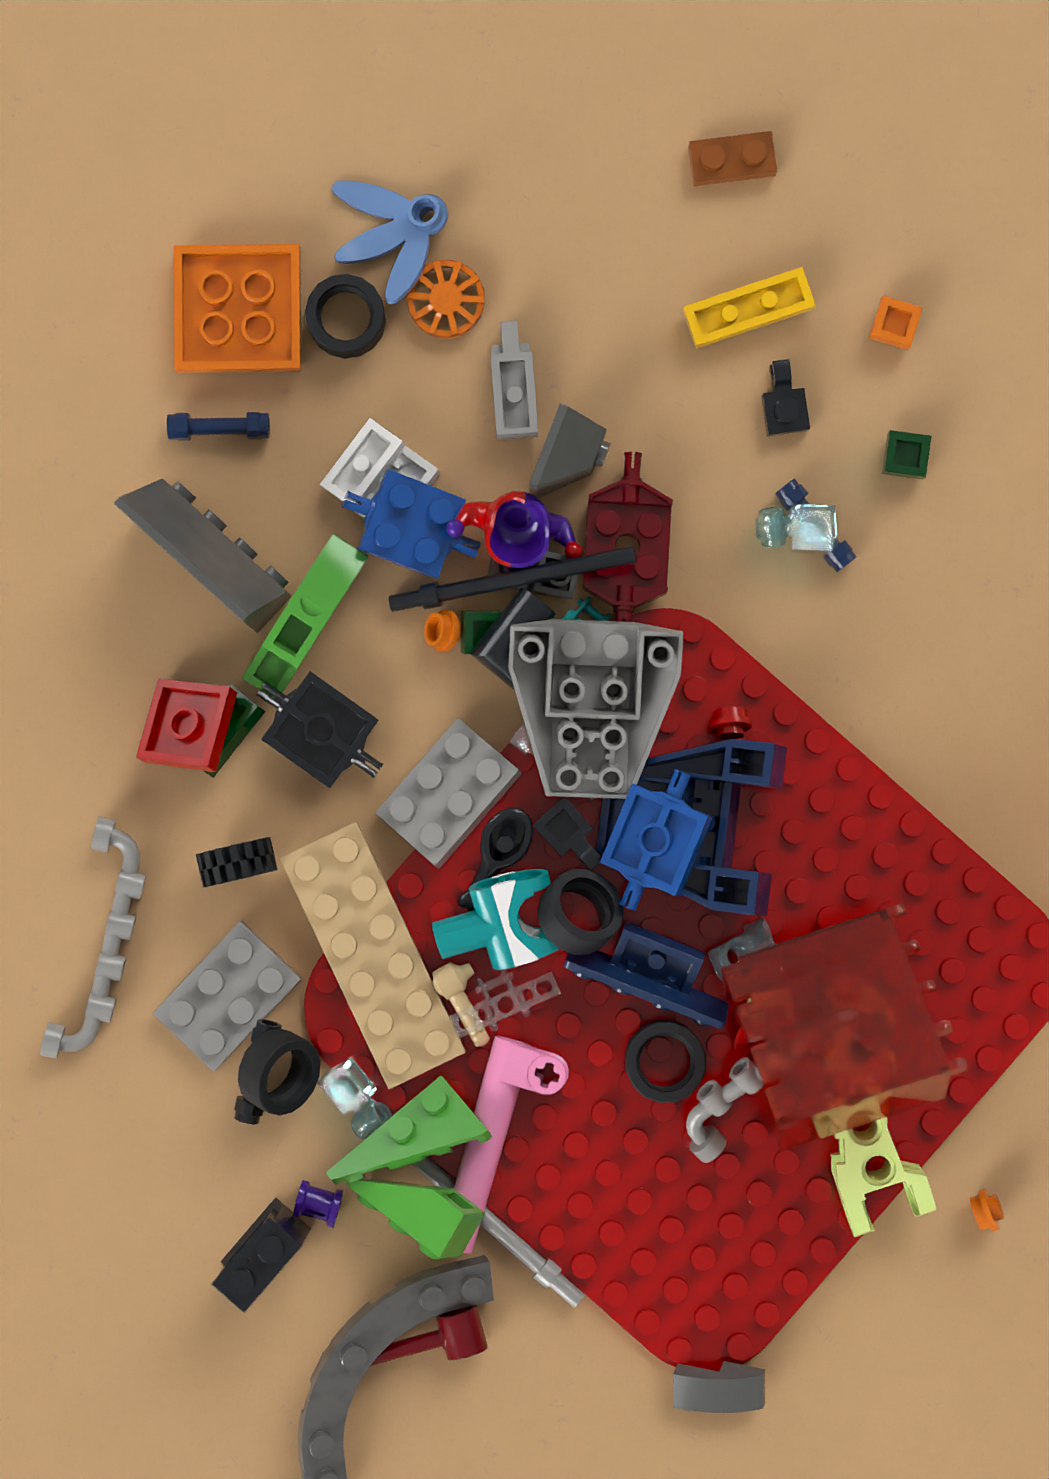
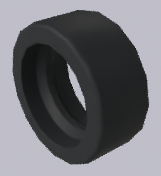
M350 274L330 276L317 284L308 297L305 309L308 330L317 346L329 355L345 359L359 357L372 350L382 338L386 324L383 301L375 287L362 277ZM349 292L357 294L365 300L370 309L371 318L369 326L362 335L355 339L344 341L335 339L326 332L322 325L321 314L323 306L329 298L338 293Z
M571 869L560 874L542 894L537 913L542 930L547 938L558 948L574 955H589L601 949L622 926L624 909L619 904L621 897L617 890L601 874L588 869ZM564 892H574L582 895L595 906L601 921V927L598 931L583 930L567 919L560 902V897Z
M654 1020L641 1026L629 1039L624 1053L625 1070L632 1086L645 1098L658 1103L677 1102L690 1096L701 1084L706 1071V1053L699 1038L688 1027L672 1020ZM659 1036H671L679 1039L686 1046L690 1055V1067L686 1076L680 1082L671 1086H659L651 1083L644 1076L640 1068V1055L644 1046L650 1040Z
M278 1028L264 1032L247 1048L239 1065L238 1085L241 1094L251 1104L267 1113L281 1116L294 1112L308 1100L318 1082L321 1065L318 1051L310 1041L291 1031ZM291 1051V1067L287 1077L280 1086L268 1093L267 1080L273 1065L281 1056Z

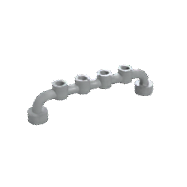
M98 817L91 842L92 850L108 853L110 845L118 847L123 854V864L116 885L114 901L106 926L103 946L95 971L83 1027L75 1035H65L66 1026L48 1022L40 1056L58 1059L60 1051L77 1052L85 1049L95 1040L100 1030L101 1022H111L116 998L108 997L112 980L121 981L126 957L119 956L118 952L122 939L131 940L136 916L129 915L128 911L132 898L141 899L146 875L138 873L140 851L137 843L129 834L115 829L116 820Z
M854 1009L839 1010L824 1019L815 1012L806 1014L799 1021L796 1028L800 1035L792 1041L788 1042L782 1035L774 1036L763 1048L765 1059L755 1065L750 1059L742 1058L730 1070L729 1076L733 1079L731 1082L722 1087L715 1080H710L700 1088L697 1093V1099L700 1103L689 1112L686 1120L687 1133L692 1139L690 1151L704 1163L711 1162L717 1158L725 1148L727 1139L714 1125L703 1127V1122L712 1115L718 1117L726 1113L733 1101L743 1094L756 1093L762 1088L766 1079L777 1071H789L796 1065L800 1056L810 1049H821L826 1046L838 1030L844 1027L857 1028L856 1039L869 1052H876L885 1047L892 1039L895 1032L894 1026L880 1013L869 1016L862 1011Z

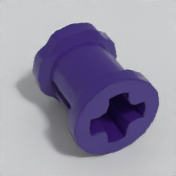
M302 1180L292 1216L299 1218L301 1215L319 1219L326 1221L328 1227L334 1228L344 1190L337 1189L335 1192L310 1186L309 1181Z

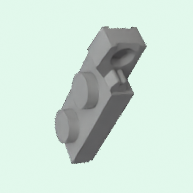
M517 321L501 322L502 344L492 345V354H490L497 440L538 437L533 354L530 351L529 342L519 343Z

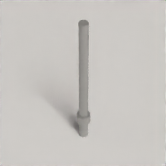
M426 1157L423 1161L411 1164L435 1186L454 1188L456 1181L431 1158ZM485 1207V1215L481 1220L480 1226L533 1271V1278L545 1289L550 1286L575 1308L585 1294L560 1273L562 1268L550 1258L545 1260Z

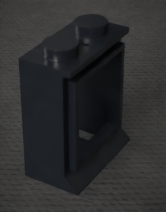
M276 1197L220 1261L224 1267L217 1278L211 1283L213 1287L243 1313L247 1311L302 1247L311 1230V1227L300 1218L292 1216L293 1212Z

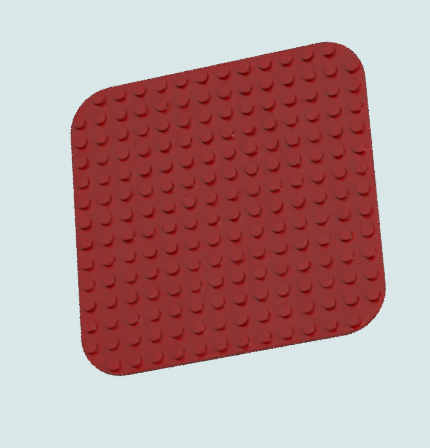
M657 608L632 615V622L683 631L680 679L648 758L726 741L720 739L719 735L711 732L709 728V722L713 720V711L724 707L745 708L747 710V717L752 720V728L744 732V736L739 738L740 740L776 743L787 747L782 789L741 785L731 869L772 874L767 916L712 910L682 894L679 897L658 888L645 887L637 910L634 911L623 906L622 926L598 951L612 956L626 922H629L705 952L704 961L692 988L729 1003L727 1020L723 1029L699 1025L690 1017L673 1010H661L650 1001L635 995H624L615 991L612 986L597 980L580 978L572 970L563 966L567 951L562 949L533 962L504 970L492 968L486 947L442 959L436 944L432 922L469 912L466 908L459 907L456 900L460 894L468 889L480 867L481 835L489 820L498 812L512 807L523 809L532 819V824H534L563 798L561 796H546L525 725L500 752L504 758L522 773L521 776L440 869L415 849L386 881L432 980V972L449 962L459 966L467 963L471 965L475 974L467 980L464 992L490 1037L489 1042L484 1046L476 1047L450 1000H446L444 996L440 995L466 1053L388 1089L324 953L314 966L308 980L304 999V1014L312 1044L323 1061L387 1119H390L439 1076H442L474 1113L495 1036L518 1040L534 1048L556 1053L563 1057L569 1068V1077L565 1085L556 1093L548 1095L520 1088L486 1207L544 1259L550 1258L562 1268L560 1272L658 1359L674 1367H677L679 1363L719 1372L724 1361L742 1365L759 1354L863 1236H853L831 1171V1153L839 1152V1139H835L834 1130L830 1129L829 1111H837V1097L833 1095V1088L828 1087V1077L825 1074L824 1047L821 1049H810L800 1056L796 1065L789 1071H777L766 1079L762 1088L756 1093L743 1094L733 1101L726 1113L718 1117L712 1115L703 1122V1127L714 1125L727 1139L725 1148L717 1158L711 1162L704 1163L690 1151L692 1139L687 1133L686 1120L689 1112L700 1103L697 1099V1093L700 1088L710 1080H715L722 1087L731 1082L733 1079L729 1076L730 1070L742 1058L750 1059L755 1065L766 1058L763 1055L764 1046L734 1051L733 1044L738 1029L751 1026L746 994L790 988L794 1016L797 1019L803 1018L810 1012H815L818 1015L823 1014L822 989L873 987L879 996L885 999L887 1008L893 1009L895 1032L888 1043V1051H894L896 1076L889 1077L890 1091H886L887 1128L900 1161L916 1163L922 1168L1049 1021V918L1036 904L722 629L708 619L693 612L674 608ZM565 797L593 828L584 838L596 850L602 798ZM533 826L532 842L524 857L514 865L499 871L495 876L508 872L544 869L548 871L552 884L560 874L566 871L588 868L571 849L561 857ZM602 863L598 864L592 871L601 874L612 883L622 900L629 880L618 870ZM549 886L533 892L534 895L527 898L521 904L518 914L527 925L541 928L537 909L540 897ZM564 892L561 895V907L570 922L586 931H598L601 927L599 913L587 898L574 892ZM654 1020H672L685 1025L699 1038L706 1053V1071L701 1084L690 1096L677 1102L658 1103L645 1098L632 1086L625 1070L624 1053L629 1039L641 1026ZM659 1036L650 1040L644 1046L640 1055V1068L644 1076L651 1083L659 1086H671L680 1082L686 1076L690 1067V1055L686 1046L679 1039L671 1036ZM548 1063L542 1069L538 1068V1073L544 1075L543 1082L546 1084H550L554 1078L559 1079L560 1074L553 1071L554 1064ZM866 1115L858 1117L854 1121L852 1129L859 1132L865 1131L872 1124V1117ZM466 1142L452 1146L453 1152L440 1156L430 1155V1157L456 1179ZM874 1156L870 1158L866 1163L865 1169L869 1171L880 1169L884 1165L885 1157ZM902 1182L864 1194L866 1199L864 1203L872 1224L903 1190Z

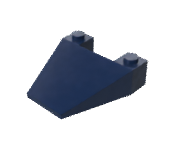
M730 739L647 758L637 785L653 792H666L674 769L692 775L688 782L682 800H685L693 809L713 817L681 893L682 895L712 910L767 916L772 874L731 869L741 785L782 789L787 747L776 743ZM602 798L596 851L602 855L626 799Z

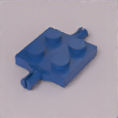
M390 469L385 471L379 490L371 500L354 494L349 490L344 497L347 500L343 501L342 508L365 515L364 532L357 550L433 579L439 578L445 558L452 549L475 558L478 550L475 549L480 548V541L463 535L452 537L446 530L448 522L456 519L466 499Z
M674 769L666 792H653L632 783L600 860V863L618 870L629 880L622 900L619 903L620 905L636 911L645 887L658 888L671 895L681 896L713 818L693 809L685 800H682L692 775Z

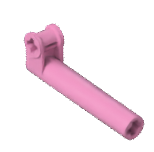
M503 1036L494 1037L474 1111L476 1117L493 1137L482 1143L477 1139L466 1142L454 1189L484 1211L520 1088L548 1095L556 1093L565 1085L569 1077V1068L563 1057L556 1053L534 1048L518 1040ZM548 1063L554 1064L553 1071L560 1074L559 1079L554 1078L550 1084L544 1083V1075L538 1073V1068L542 1069ZM480 1224L463 1253H472Z

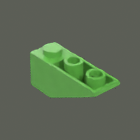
M372 1178L360 1179L350 1183L347 1182L346 1184L359 1194L357 1199L360 1203L372 1210L383 1213L389 1218L388 1224L394 1230L413 1237L420 1243L419 1249L427 1256L436 1260L461 1257L485 1215L483 1210L454 1188Z

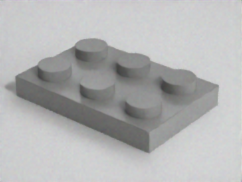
M457 718L375 813L434 866L440 869L522 773L463 721Z
M240 921L152 1014L214 1072L248 1037L253 1028L256 1027L257 1020L265 1019L300 982L302 977L243 921Z

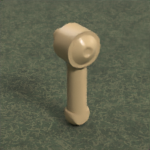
M449 962L432 972L433 987L439 995L444 996L446 1000H450L475 1046H484L489 1042L490 1037L464 992L467 980L475 973L469 963L459 966Z

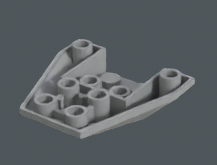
M561 619L510 625L509 672L546 796L626 799L632 783L637 784L680 679L683 631L637 622Z

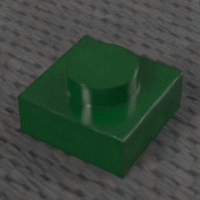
M890 430L887 433L882 474L925 479L931 436Z
M503 610L461 611V653L469 654Z

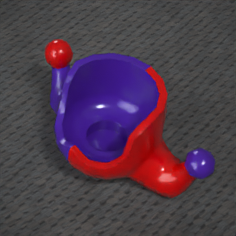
M525 491L504 493L493 502L475 501L465 503L456 519L450 520L446 526L448 534L452 537H460L464 528L469 525L482 529L484 531L485 547L489 555L496 562L507 567L524 568L534 565L545 556L549 549L550 540L561 543L565 547V556L569 559L581 557L582 546L575 541L568 519L548 512L545 504L540 499Z

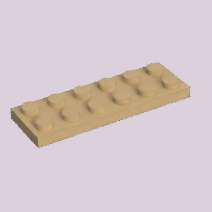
M354 822L281 857L280 861L388 1089L466 1053L443 1001L433 987V980L358 822Z

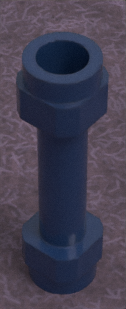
M247 412L246 418H191L189 413L167 415V436L169 440H191V435L247 434L249 440L270 437L269 413Z
M794 478L777 491L775 495L779 498V502L786 511L791 508L826 551L827 554L823 558L830 567L832 566L838 572L857 556L853 553V549L846 540L841 543L805 499L809 493Z

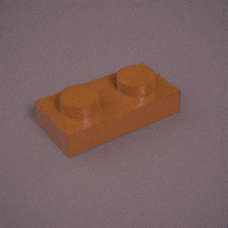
M772 131L689 141L688 148L694 187L773 177L777 174Z

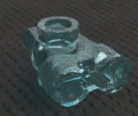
M764 918L744 925L745 932L708 952L720 980L758 968H762L764 972L783 965L781 952L774 943L771 930ZM728 951H733L738 955L739 962L736 966L729 962L727 958Z

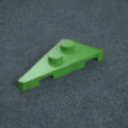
M439 1076L330 1168L326 1174L335 1185L340 1182L350 1183L364 1179V1173L386 1166L390 1170L423 1161L430 1155L440 1156L453 1152L452 1146L475 1139L482 1143L488 1141L493 1136L442 1076Z

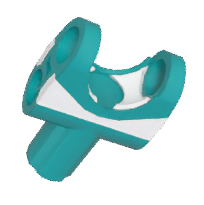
M529 869L508 872L472 884L468 889L475 910L432 922L436 944L442 959L486 947L492 968L504 970L533 962L559 950L560 948L547 938L542 928L527 925L518 914L521 904L527 898L533 896V892L546 888L551 884L548 871L544 869Z

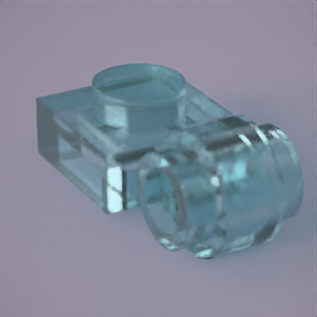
M794 504L790 509V516L784 515L782 508L769 507L760 510L759 517L755 519L756 538L761 540V545L764 547L782 546L786 543V537L792 535V549L833 551L838 545L835 505Z
M352 1057L326 1072L317 1082L319 1087L343 1115L353 1109L355 1113L351 1120V1127L355 1135L361 1139H366L392 1117V1113L386 1104L375 1102L374 1099H371L377 1088Z

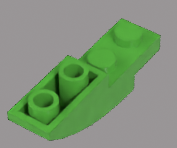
M333 533L264 640L242 679L259 690L261 689L272 698H275V696L262 687L266 681L283 693L369 556Z

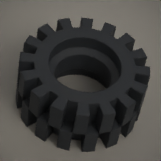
M270 837L195 854L203 888L278 870Z

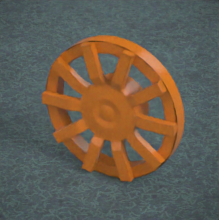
M436 260L424 266L417 283L407 294V306L412 320L423 332L436 338L450 339L466 334L478 323L485 306V294L479 277L468 266L460 261ZM441 268L453 269L449 282L444 281ZM435 270L438 279L436 285L425 277L426 274ZM461 271L469 279L457 286L455 282ZM419 281L431 290L430 294L415 293ZM475 284L478 296H462L461 292ZM413 300H427L430 304L416 312ZM477 303V309L472 315L462 307V304ZM433 311L436 315L432 325L429 326L421 320V317ZM460 313L468 320L460 328H457L454 315ZM442 317L448 318L451 330L437 329Z

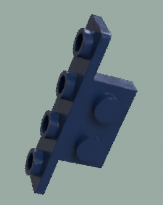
M629 922L625 923L612 956L598 950L589 955H574L567 952L563 966L572 970L580 978L597 980L612 986L615 991L621 994L635 995L650 1001L661 1010H673L688 1016L702 1026H713L723 1029L726 1023L729 1003L692 988L704 961L705 952Z

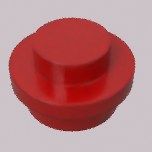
M724 707L713 711V720L709 722V728L711 732L718 734L720 739H739L744 736V732L752 728V720L747 717V710L745 708Z

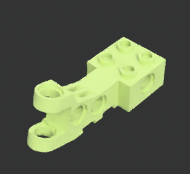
M873 987L822 989V1010L826 1017L839 1010L847 1009L862 1011L869 1016L880 1013L895 1028L893 1009L887 1008L885 999H882ZM844 1027L834 1033L831 1041L824 1046L825 1074L828 1077V1087L833 1088V1095L837 1097V1111H829L830 1129L834 1130L835 1139H839V1152L831 1153V1171L853 1236L857 1237L875 1231L864 1203L866 1200L864 1194L902 1182L915 1217L936 1211V1205L924 1171L919 1164L900 1161L887 1128L886 1091H890L889 1077L896 1076L894 1051H888L887 1044L879 1051L869 1052L860 1042L854 1043L857 1028ZM864 1115L872 1117V1124L865 1131L859 1132L852 1129L853 1123L858 1117ZM874 1156L885 1157L884 1165L876 1171L865 1169L866 1163L870 1158Z

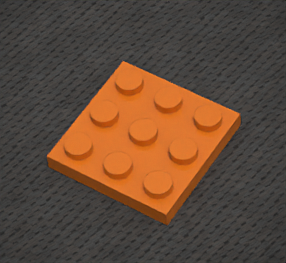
M299 244L174 245V370L176 373L302 372L301 248Z

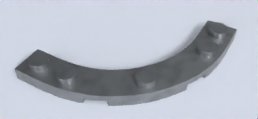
M485 1255L430 1268L397 1282L394 1290L382 1296L372 1305L367 1302L333 1337L311 1375V1387L305 1401L304 1410L300 1412L298 1453L301 1479H347L343 1440L348 1409L362 1377L384 1349L407 1330L434 1316L494 1301L490 1261Z

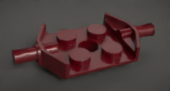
M624 452V475L621 477V480L589 494L585 556L616 550L615 543L623 536L633 537L639 545V551L636 554L637 563L584 573L583 590L613 607L615 622H632V613H634L635 608L656 600L668 592L667 579L673 499L642 481V478H640L642 453L635 452L633 468H631L632 452Z

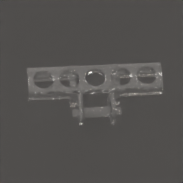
M506 969L501 970L500 976L484 983L478 978V987L475 988L477 994L482 993L484 1000L449 1016L458 1038L488 1025L492 1032L498 1031L497 1021L522 1011L525 1018L531 1016L529 1007L561 994L552 972L514 987L510 980L514 978L513 973H507ZM548 980L552 985V990L542 995L538 994L537 984ZM502 984L506 985L508 991L490 998L487 991ZM527 988L531 990L533 998L529 1001L525 1000L522 990ZM507 996L513 1001V1008L510 1012L502 1013L498 1009L497 1004L501 997ZM489 1006L492 1007L494 1015L492 1014ZM481 1008L486 1018L483 1021L478 1017V1010ZM467 1014L472 1015L474 1025L461 1029L458 1024L459 1018Z

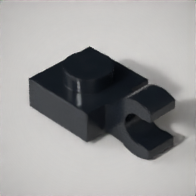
M789 359L772 361V364L769 366L773 392L761 395L767 437L809 431L810 424L805 388L792 389Z
M565 797L533 824L561 857L571 849L589 870L592 871L600 864L602 857L584 838L593 828Z

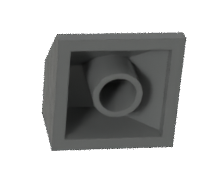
M560 403L529 483V493L540 498L591 475L594 464L602 467L611 444L604 441L607 429L574 409Z

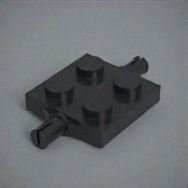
M309 671L299 687L287 696L268 683V681L264 683L262 687L273 694L275 698H272L261 689L256 696H259L277 710L273 723L261 738L263 742L328 788H331L342 771L352 766V764H355L372 778L376 776L378 772L365 764V761L378 770L381 769L383 763L363 749L367 736L379 719L311 671Z

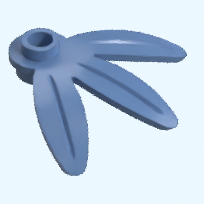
M357 181L335 182L332 186V192L346 204L368 215L394 220L368 230L343 245L335 254L336 262L352 264L370 261L382 257L404 244L391 270L385 293L387 303H398L411 291L422 274L428 256L430 236L440 232L447 223L448 209L441 198L431 194L419 195L412 201H409L395 192L376 185ZM427 212H435L431 220L423 222V217Z

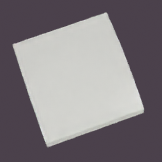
M369 418L322 480L320 486L342 503L344 500H347L344 497L348 490L371 500L379 490L384 473L388 469L432 486L441 472L405 446L402 440ZM355 512L357 515L364 519L365 515Z

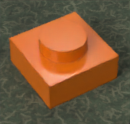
M883 295L880 299L868 338L908 351L911 347L923 307Z

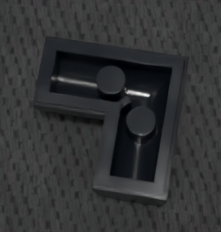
M521 587L469 654L515 691L509 672L510 625L553 619L556 613L531 592Z

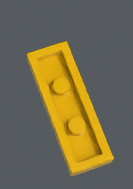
M799 267L683 307V313L695 348L697 349L814 310L816 304L803 267Z

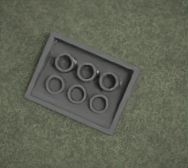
M162 478L122 495L114 502L134 523L257 633L291 597L284 589L289 582L271 565L265 571L253 561L258 554L240 537L233 543L225 536L222 531L227 525L208 509L202 515L191 505L196 497L180 482L177 481L171 486Z

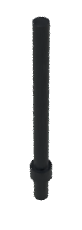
M634 546L444 585H439L438 582L420 585L419 590L390 595L389 606L392 612L423 606L425 610L441 607L443 602L637 563L636 551Z

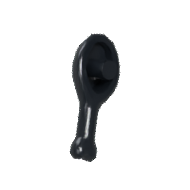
M509 807L498 812L486 824L480 842L481 864L469 887L478 881L494 877L499 871L520 861L527 853L532 842L533 824L532 819L523 809ZM469 889L460 894L456 901L459 907L466 908L470 912L475 909Z

